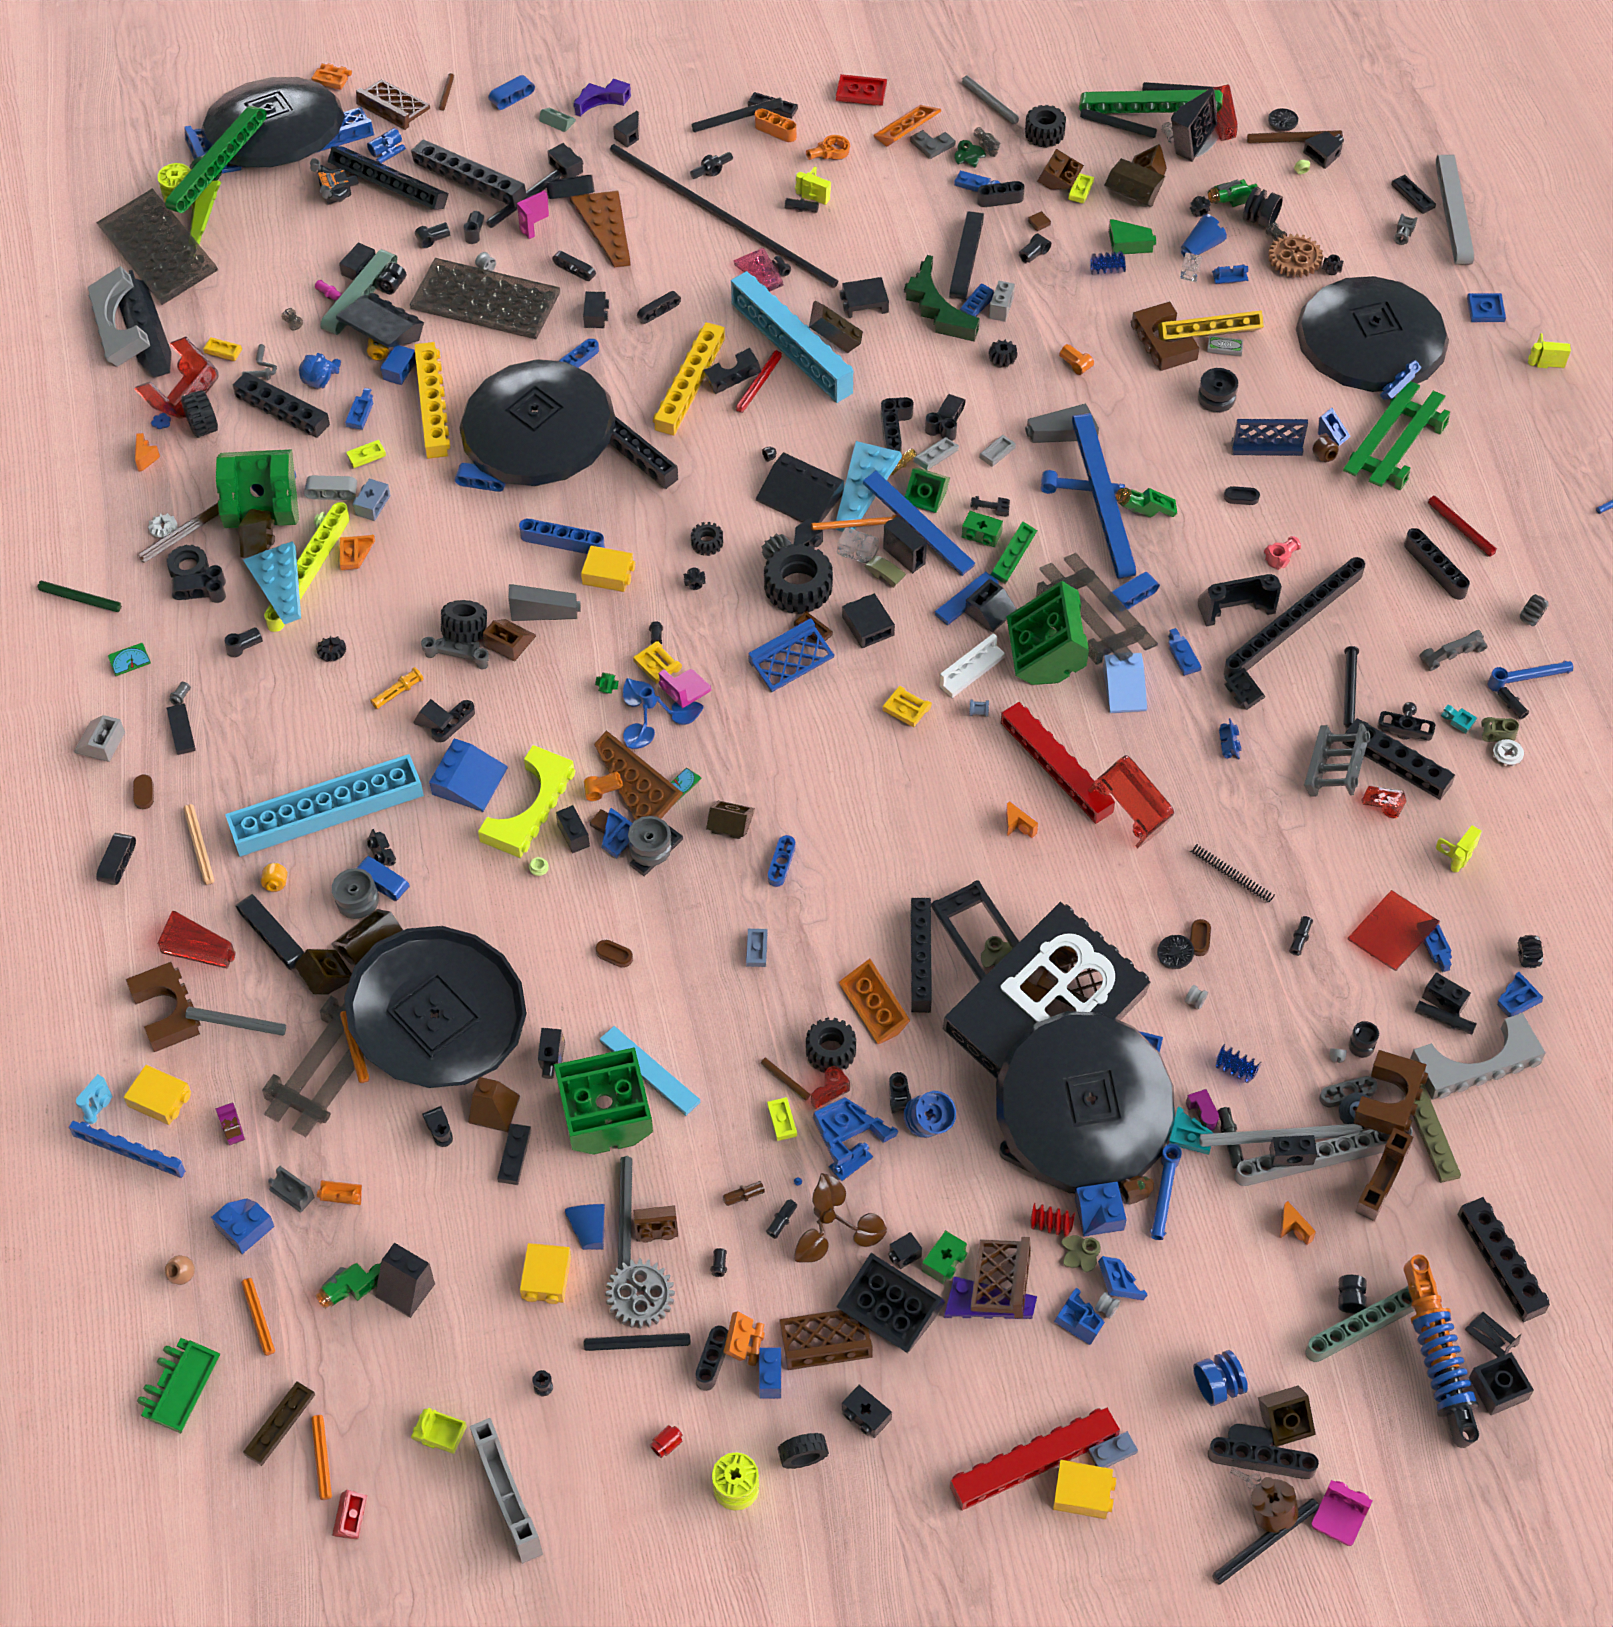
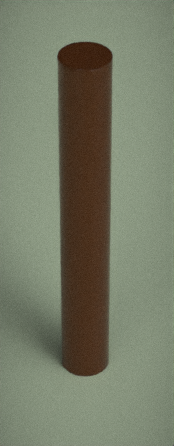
M449 73L439 105V110L444 111L454 80V74Z
M765 1057L761 1061V1064L805 1101L810 1098L811 1094L770 1060Z

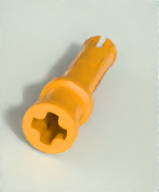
M413 667L411 672L405 676H400L398 682L370 701L375 709L378 710L404 690L409 691L414 684L419 681L422 682L424 678L420 671Z

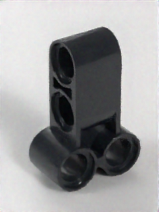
M948 394L937 413L932 412L926 415L925 432L930 436L941 434L942 439L946 437L953 441L957 434V420L965 407L966 399Z
M212 565L208 567L206 573L174 577L172 579V597L175 600L210 597V600L214 603L224 601L226 598L224 590L226 579L222 568L218 565Z

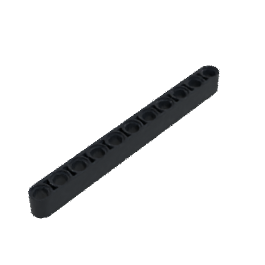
M1360 557L1351 558L1226 659L1224 676L1227 675L1230 678L1242 668L1248 671L1357 583L1363 576L1365 561Z

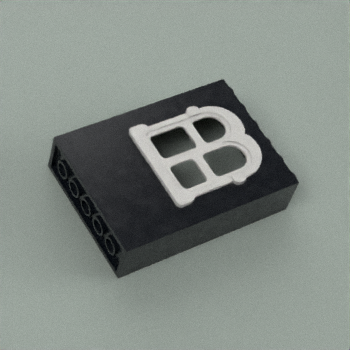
M1060 901L944 1017L942 1029L997 1079L1009 1048L1033 1024L1050 1018L1044 1009L1056 996L1060 995L1076 1009V1012H1102L1121 1021L1146 995L1151 982L1143 971L1139 972L1134 967L1130 959L1122 957L1114 945H1109L1101 933L1098 931L1094 932L1084 918H1079L1074 914V910L1069 905H1064ZM1062 946L1071 947L1078 956L1077 964L1066 974L1049 960V956ZM1039 966H1043L1058 979V983L1036 1003L1020 989V985ZM1084 969H1095L1102 975V986L1087 1002L1082 1003L1067 990V985Z

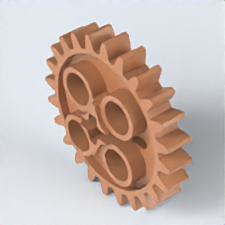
M1290 233L1289 237L1283 235L1282 239L1277 237V241H1273L1272 245H1270L1268 261L1271 262V266H1275V271L1281 270L1280 274L1285 272L1287 277L1292 274L1293 278L1296 275L1302 278V274L1308 277L1309 273L1314 274L1315 270H1319L1323 260V250L1320 249V245H1316V240L1311 242V237L1305 239V235L1299 237L1298 233L1295 236Z

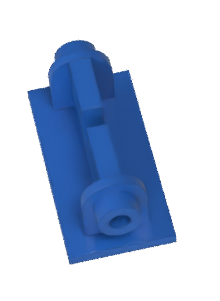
M1245 264L1233 266V269H1230V266H1218L1214 268L1212 273L1215 284L1248 281L1247 272L1249 269Z
M1229 718V724L1223 723L1219 727L1222 755L1227 759L1231 758L1232 755H1236L1240 759L1239 751H1242L1240 741L1237 740V736L1240 735L1237 724L1234 725L1231 718Z
M858 1143L849 1150L852 1153L850 1160L838 1166L833 1162L829 1168L843 1181L871 1160L873 1155L868 1151L870 1148L867 1143Z

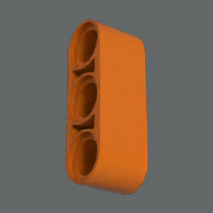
M766 109L755 111V128L785 142H794L796 140L797 129L794 121Z

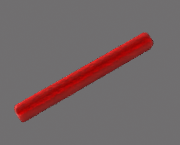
M775 350L762 367L761 373L757 374L736 404L737 412L743 413L782 358L780 351Z
M1435 495L1430 497L1428 504L1488 556L1491 557L1496 553L1497 548L1443 501Z

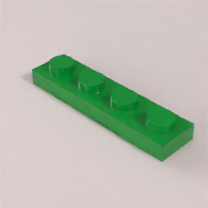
M1022 521L990 575L1006 584L1038 530Z

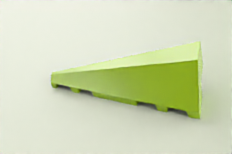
M218 180L212 181L192 204L187 258L193 261L211 214L217 191L221 185V182Z

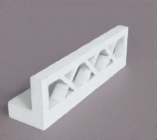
M995 634L990 635L940 674L939 687L953 698L1004 659L1005 652L996 646L997 636Z

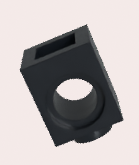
M909 1232L889 1244L888 1256L894 1265L897 1264L902 1269L922 1257V1247L913 1234Z

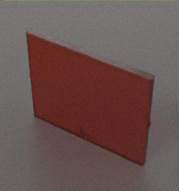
M1391 890L1352 932L1348 940L1370 954V956L1397 971L1436 928L1440 921Z

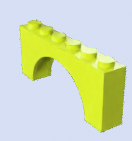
M532 745L525 756L524 763L525 769L534 774L541 784L536 801L525 812L512 818L494 819L487 817L478 830L480 842L519 858L522 857L524 852L526 853L529 850L533 837H537L540 826L547 821L551 808H555L558 797L565 792L568 781L572 780L575 775L572 760Z

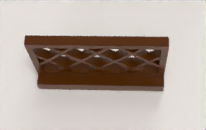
M382 79L365 90L362 88L356 90L357 105L404 130L409 128V122L430 109V104ZM403 106H412V108H403Z
M1059 947L1055 950L1050 961L1052 963L1055 961L1056 967L1059 970L1069 965L1073 968L1074 964L1078 962V956L1064 947ZM1059 952L1067 955L1069 962L1059 965L1057 961ZM1088 968L1087 971L1081 972L1075 977L1078 988L1072 990L1067 988L1082 1003L1089 1000L1084 996L1083 990L1093 987L1096 993V986L1103 983V980L1094 982L1092 973L1097 972L1095 969L1090 970ZM1045 969L1036 986L1049 992L1058 983V979L1053 981L1046 976L1049 971ZM1089 974L1092 984L1081 987L1078 977ZM1058 995L1055 997V999L1073 1007L1062 996Z
M1021 1237V1241L980 1239L971 1311L1013 1313L1014 1318L1023 1319L1031 1257L1030 1237ZM984 1247H993L996 1251L988 1255L984 1252ZM1008 1248L1017 1249L1011 1256L1004 1252ZM1001 1254L1005 1260L997 1264L993 1258ZM989 1262L993 1268L985 1272L981 1267ZM1010 1263L1014 1269L1007 1273L1002 1268ZM999 1271L1003 1277L995 1281L991 1275ZM987 1279L991 1285L983 1289L979 1283ZM1008 1280L1012 1286L1004 1290L1000 1285ZM995 1288L1001 1292L995 1298L988 1294ZM983 1296L989 1300L986 1304H977V1300ZM1006 1297L1010 1301V1306L1000 1305L998 1302Z
M841 1310L779 1319L787 1370L873 1358V1346L868 1327L860 1322L857 1325L848 1320L851 1316ZM832 1318H837L841 1321L836 1328L827 1322ZM812 1321L820 1324L815 1331L806 1325ZM794 1324L799 1328L792 1334L785 1329V1325ZM844 1324L853 1328L848 1335L840 1331ZM823 1327L832 1331L827 1339L818 1334ZM802 1330L810 1334L806 1341L797 1337ZM858 1331L865 1335V1340L856 1341L852 1337ZM836 1334L844 1339L842 1343L838 1344L831 1342ZM814 1338L823 1342L818 1347H813L810 1343ZM795 1341L802 1346L799 1350L789 1351V1345Z

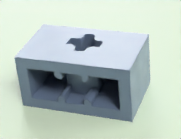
M369 478L367 483L362 486L358 497H355L353 501L355 514L375 521L391 496L389 485Z

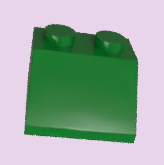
M918 467L912 468L905 498L916 507L937 513L946 495L950 477Z

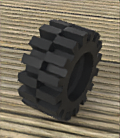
M701 522V526L697 524L696 528L693 527L691 532L693 550H696V553L701 552L703 556L704 553L710 556L711 552L713 555L716 554V551L719 552L720 548L723 547V531L721 527H716V523L711 525V522H707L706 525L704 522ZM705 536H710L714 538L711 541L701 540V538Z

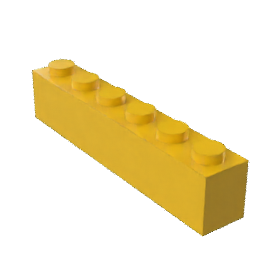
M1262 310L1162 322L1158 325L1159 339L1175 341L1191 336L1199 338L1256 331L1264 328Z

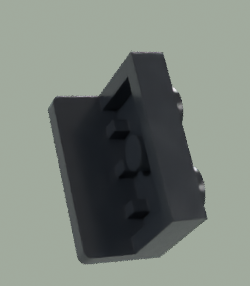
M1242 668L1230 678L1227 675L1224 676L1226 680L1224 685L1230 693L1235 692L1237 696L1234 699L1239 706L1244 705L1248 710L1266 697L1245 668Z

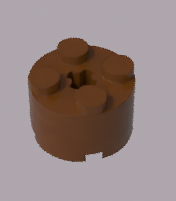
M1265 1477L1253 1489L1251 1494L1252 1510L1256 1523L1260 1528L1276 1533L1284 1528L1289 1529L1296 1523L1298 1519V1506L1293 1486L1283 1480Z

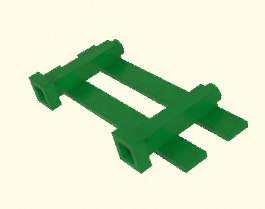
M1410 381L1396 397L1394 396L1391 399L1389 407L1356 452H1352L1343 471L1356 476L1361 469L1373 473L1368 482L1382 487L1385 481L1389 480L1395 483V489L1401 491L1409 480L1411 467L1404 465L1400 469L1396 466L1426 424L1434 426V432L1440 435L1449 423L1450 411L1444 409L1442 413H1439L1436 410L1446 395L1433 390L1423 405L1411 401V399L1419 390L1420 385ZM1401 413L1413 418L1382 461L1371 457Z

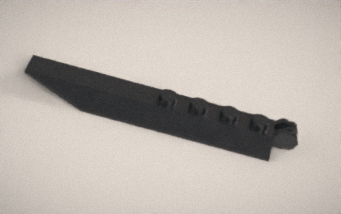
M129 270L134 287L122 297L118 305L126 328L130 329L137 325L147 334L150 347L136 355L137 360L153 378L169 374L172 352L147 282L135 279L133 270Z

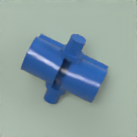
M396 128L367 143V148L372 156L376 157L382 153V156L376 159L379 163L385 162L406 149L404 144L395 146L402 142V137Z

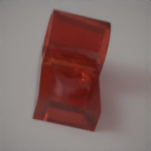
M1368 786L1361 799L1363 805L1381 807L1382 812L1387 817L1393 819L1399 817L1407 802L1405 793L1402 790Z
M829 1067L825 1071L824 1087H818L811 1093V1104L814 1109L850 1091V1080L839 1067ZM836 1078V1079H838V1080H837V1081H831L830 1079Z

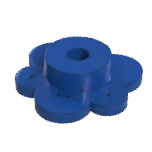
M161 413L159 416L155 415L153 417L154 420L151 421V425L157 427V429L168 428L171 417L167 416L166 413Z

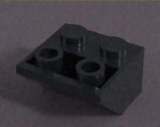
M990 578L966 599L965 613L992 633L1007 620L1006 616L1017 610L1005 589Z

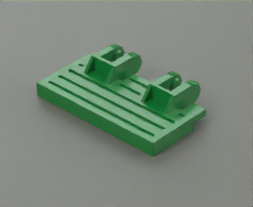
M180 1338L176 1347L185 1350L184 1352L170 1346H164L163 1348L166 1354L179 1359L178 1364L161 1357L157 1360V1363L165 1368L157 1386L165 1390L163 1391L148 1384L143 1388L148 1394L160 1398L159 1402L156 1403L146 1397H138L137 1399L139 1404L145 1406L141 1414L142 1417L180 1434L220 1357V1353Z

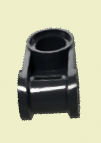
M895 1072L889 1078L891 1113L905 1110L907 1103L912 1099L909 1092L908 1079L901 1072ZM894 1083H901L902 1086L897 1087Z
M442 1106L422 1113L435 1143L440 1147L449 1146L453 1141V1135Z

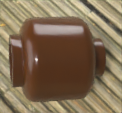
M1324 436L1315 441L1312 451L1320 461L1326 463L1333 461L1337 457L1339 447L1330 437Z

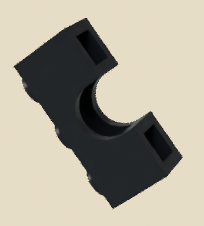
M751 348L735 354L737 364L731 369L723 368L720 363L704 369L707 381L715 394L761 373L759 362Z

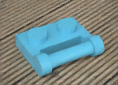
M99 1074L76 1098V1104L82 1109L84 1120L88 1124H94L97 1121V1114L109 1105L113 1097L105 1079Z

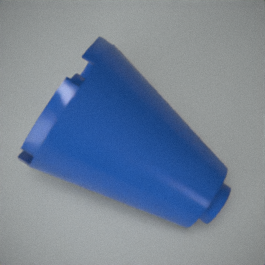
M1209 214L1202 216L1182 244L1181 254L1185 258L1192 259L1223 243L1227 239L1224 227L1220 228L1218 226L1220 222L1215 217Z

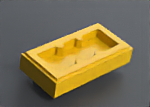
M210 337L203 351L205 354L236 361L242 351V346Z

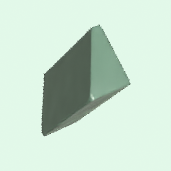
M550 107L542 109L539 117L540 122L563 132H566L576 121L575 118Z

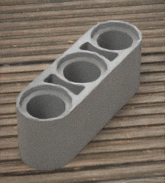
M312 475L306 479L304 495L309 499L352 500L356 495L357 480L350 476Z

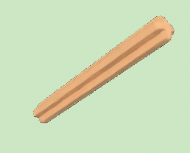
M192 804L185 805L183 809L204 884H213L214 877L194 806Z

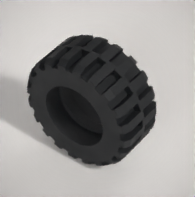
M791 544L787 548H780L779 552L775 551L771 554V558L767 559L766 566L764 567V590L770 602L774 606L778 605L779 609L783 611L785 609L788 613L798 612V614H803L804 611L812 612L814 608L818 609L823 603H826L832 594L833 567L829 562V558L823 555V552L819 549L815 550V547L810 545L807 547L804 544H799V546ZM795 573L806 574L813 578L804 584H792L784 580L785 577Z

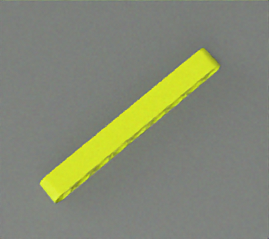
M338 502L331 507L297 561L300 600L349 523L350 518L345 503ZM270 604L264 614L266 624L270 631L278 632L284 627V623Z

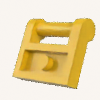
M659 642L653 643L633 657V662L656 684L660 681L659 672L665 669L671 675L672 673L679 672L682 668V664L679 661H675L662 648L663 646ZM655 654L663 658L669 666H666Z
M899 686L883 705L882 711L915 727L923 715L930 710L932 703L905 691L904 687ZM906 700H908V701H910V702H912V703L918 705L920 708H918L917 706H915V705H913V704L907 702Z

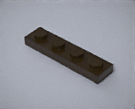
M296 1381L243 1451L244 1455L262 1466L314 1398L315 1392Z

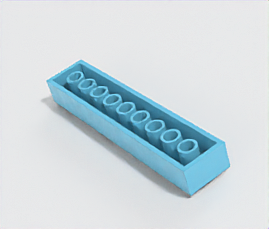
M746 271L731 280L732 305L836 403L853 394L854 370L842 360L840 355L833 352L829 345L825 344L818 335H815L807 325H804L799 320L797 315L791 313L786 305H783L775 295H772L764 285L762 286L757 281L755 276Z
M408 754L227 813L225 816L238 854L241 857L422 797L424 794L421 781L411 756Z

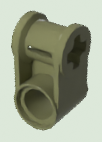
M1487 717L1481 721L1484 730L1482 739L1484 741L1516 740L1519 730L1517 720Z

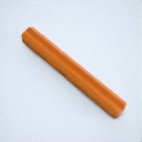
M342 1011L340 1016L359 1083L368 1082L370 1079L363 1053L348 1030L346 1011Z
M252 1278L244 1279L241 1284L264 1355L269 1356L275 1353V1348Z
M314 1415L311 1421L319 1497L321 1500L331 1499L332 1492L324 1418L322 1415Z

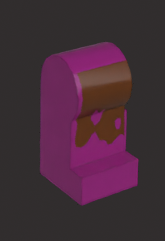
M1207 1089L1187 1095L1186 1105L1188 1109H1195L1200 1119L1199 1122L1203 1127H1207L1211 1131L1215 1130L1219 1114Z
M234 1103L215 1108L229 1146L244 1141V1133Z

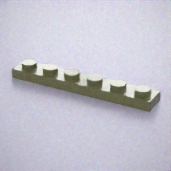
M1421 1084L1420 1088L1423 1089L1420 1101H1415V1104H1418L1415 1116H1413L1440 1183L1459 1179L1461 1177L1460 1170L1425 1085Z

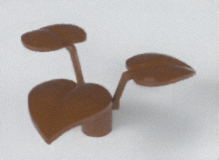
M821 1173L812 1196V1202L815 1206L814 1214L818 1217L817 1223L819 1224L820 1233L816 1229H809L800 1237L795 1249L794 1260L799 1263L816 1262L825 1256L829 1243L825 1237H822L824 1235L823 1223L829 1224L837 1219L856 1231L853 1240L862 1247H870L880 1242L887 1233V1227L883 1219L874 1213L863 1215L859 1219L857 1227L839 1217L834 1211V1206H840L844 1203L846 1189L836 1178Z

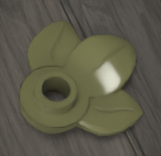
M998 936L988 938L985 942V950L981 953L983 967L996 966L1012 950L1010 944L1003 942Z
M1072 1235L1061 1241L1062 1245L1068 1250L1064 1257V1266L1070 1268L1081 1266L1085 1273L1095 1268L1097 1264L1096 1257L1101 1250L1100 1243L1096 1239L1091 1237L1083 1239L1078 1235ZM1092 1247L1094 1250L1088 1251L1086 1248Z

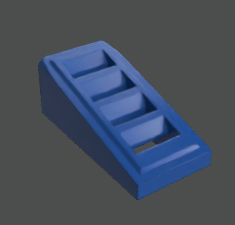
M981 283L963 304L960 311L976 317L991 302L994 290Z

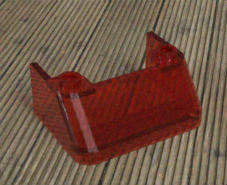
M186 336L170 343L181 356L177 367L183 377L168 397L151 381L134 388L152 408L180 419L186 418L181 397L201 389L207 393L219 377L217 368Z
M1127 755L1121 757L1099 776L1088 790L1090 793L1097 790L1100 794L1104 795L1111 793L1134 820L1133 833L1137 838H1140V841L1136 844L1137 849L1157 835L1174 815V809Z

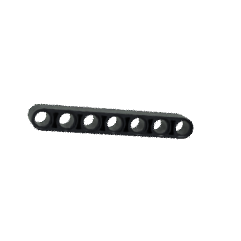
M967 211L950 286V298L965 300L967 298L983 226L984 213Z

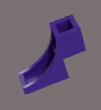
M614 78L607 84L606 88L588 83L582 89L579 97L574 100L575 115L581 117L589 109L604 104L624 106L631 97L630 84Z

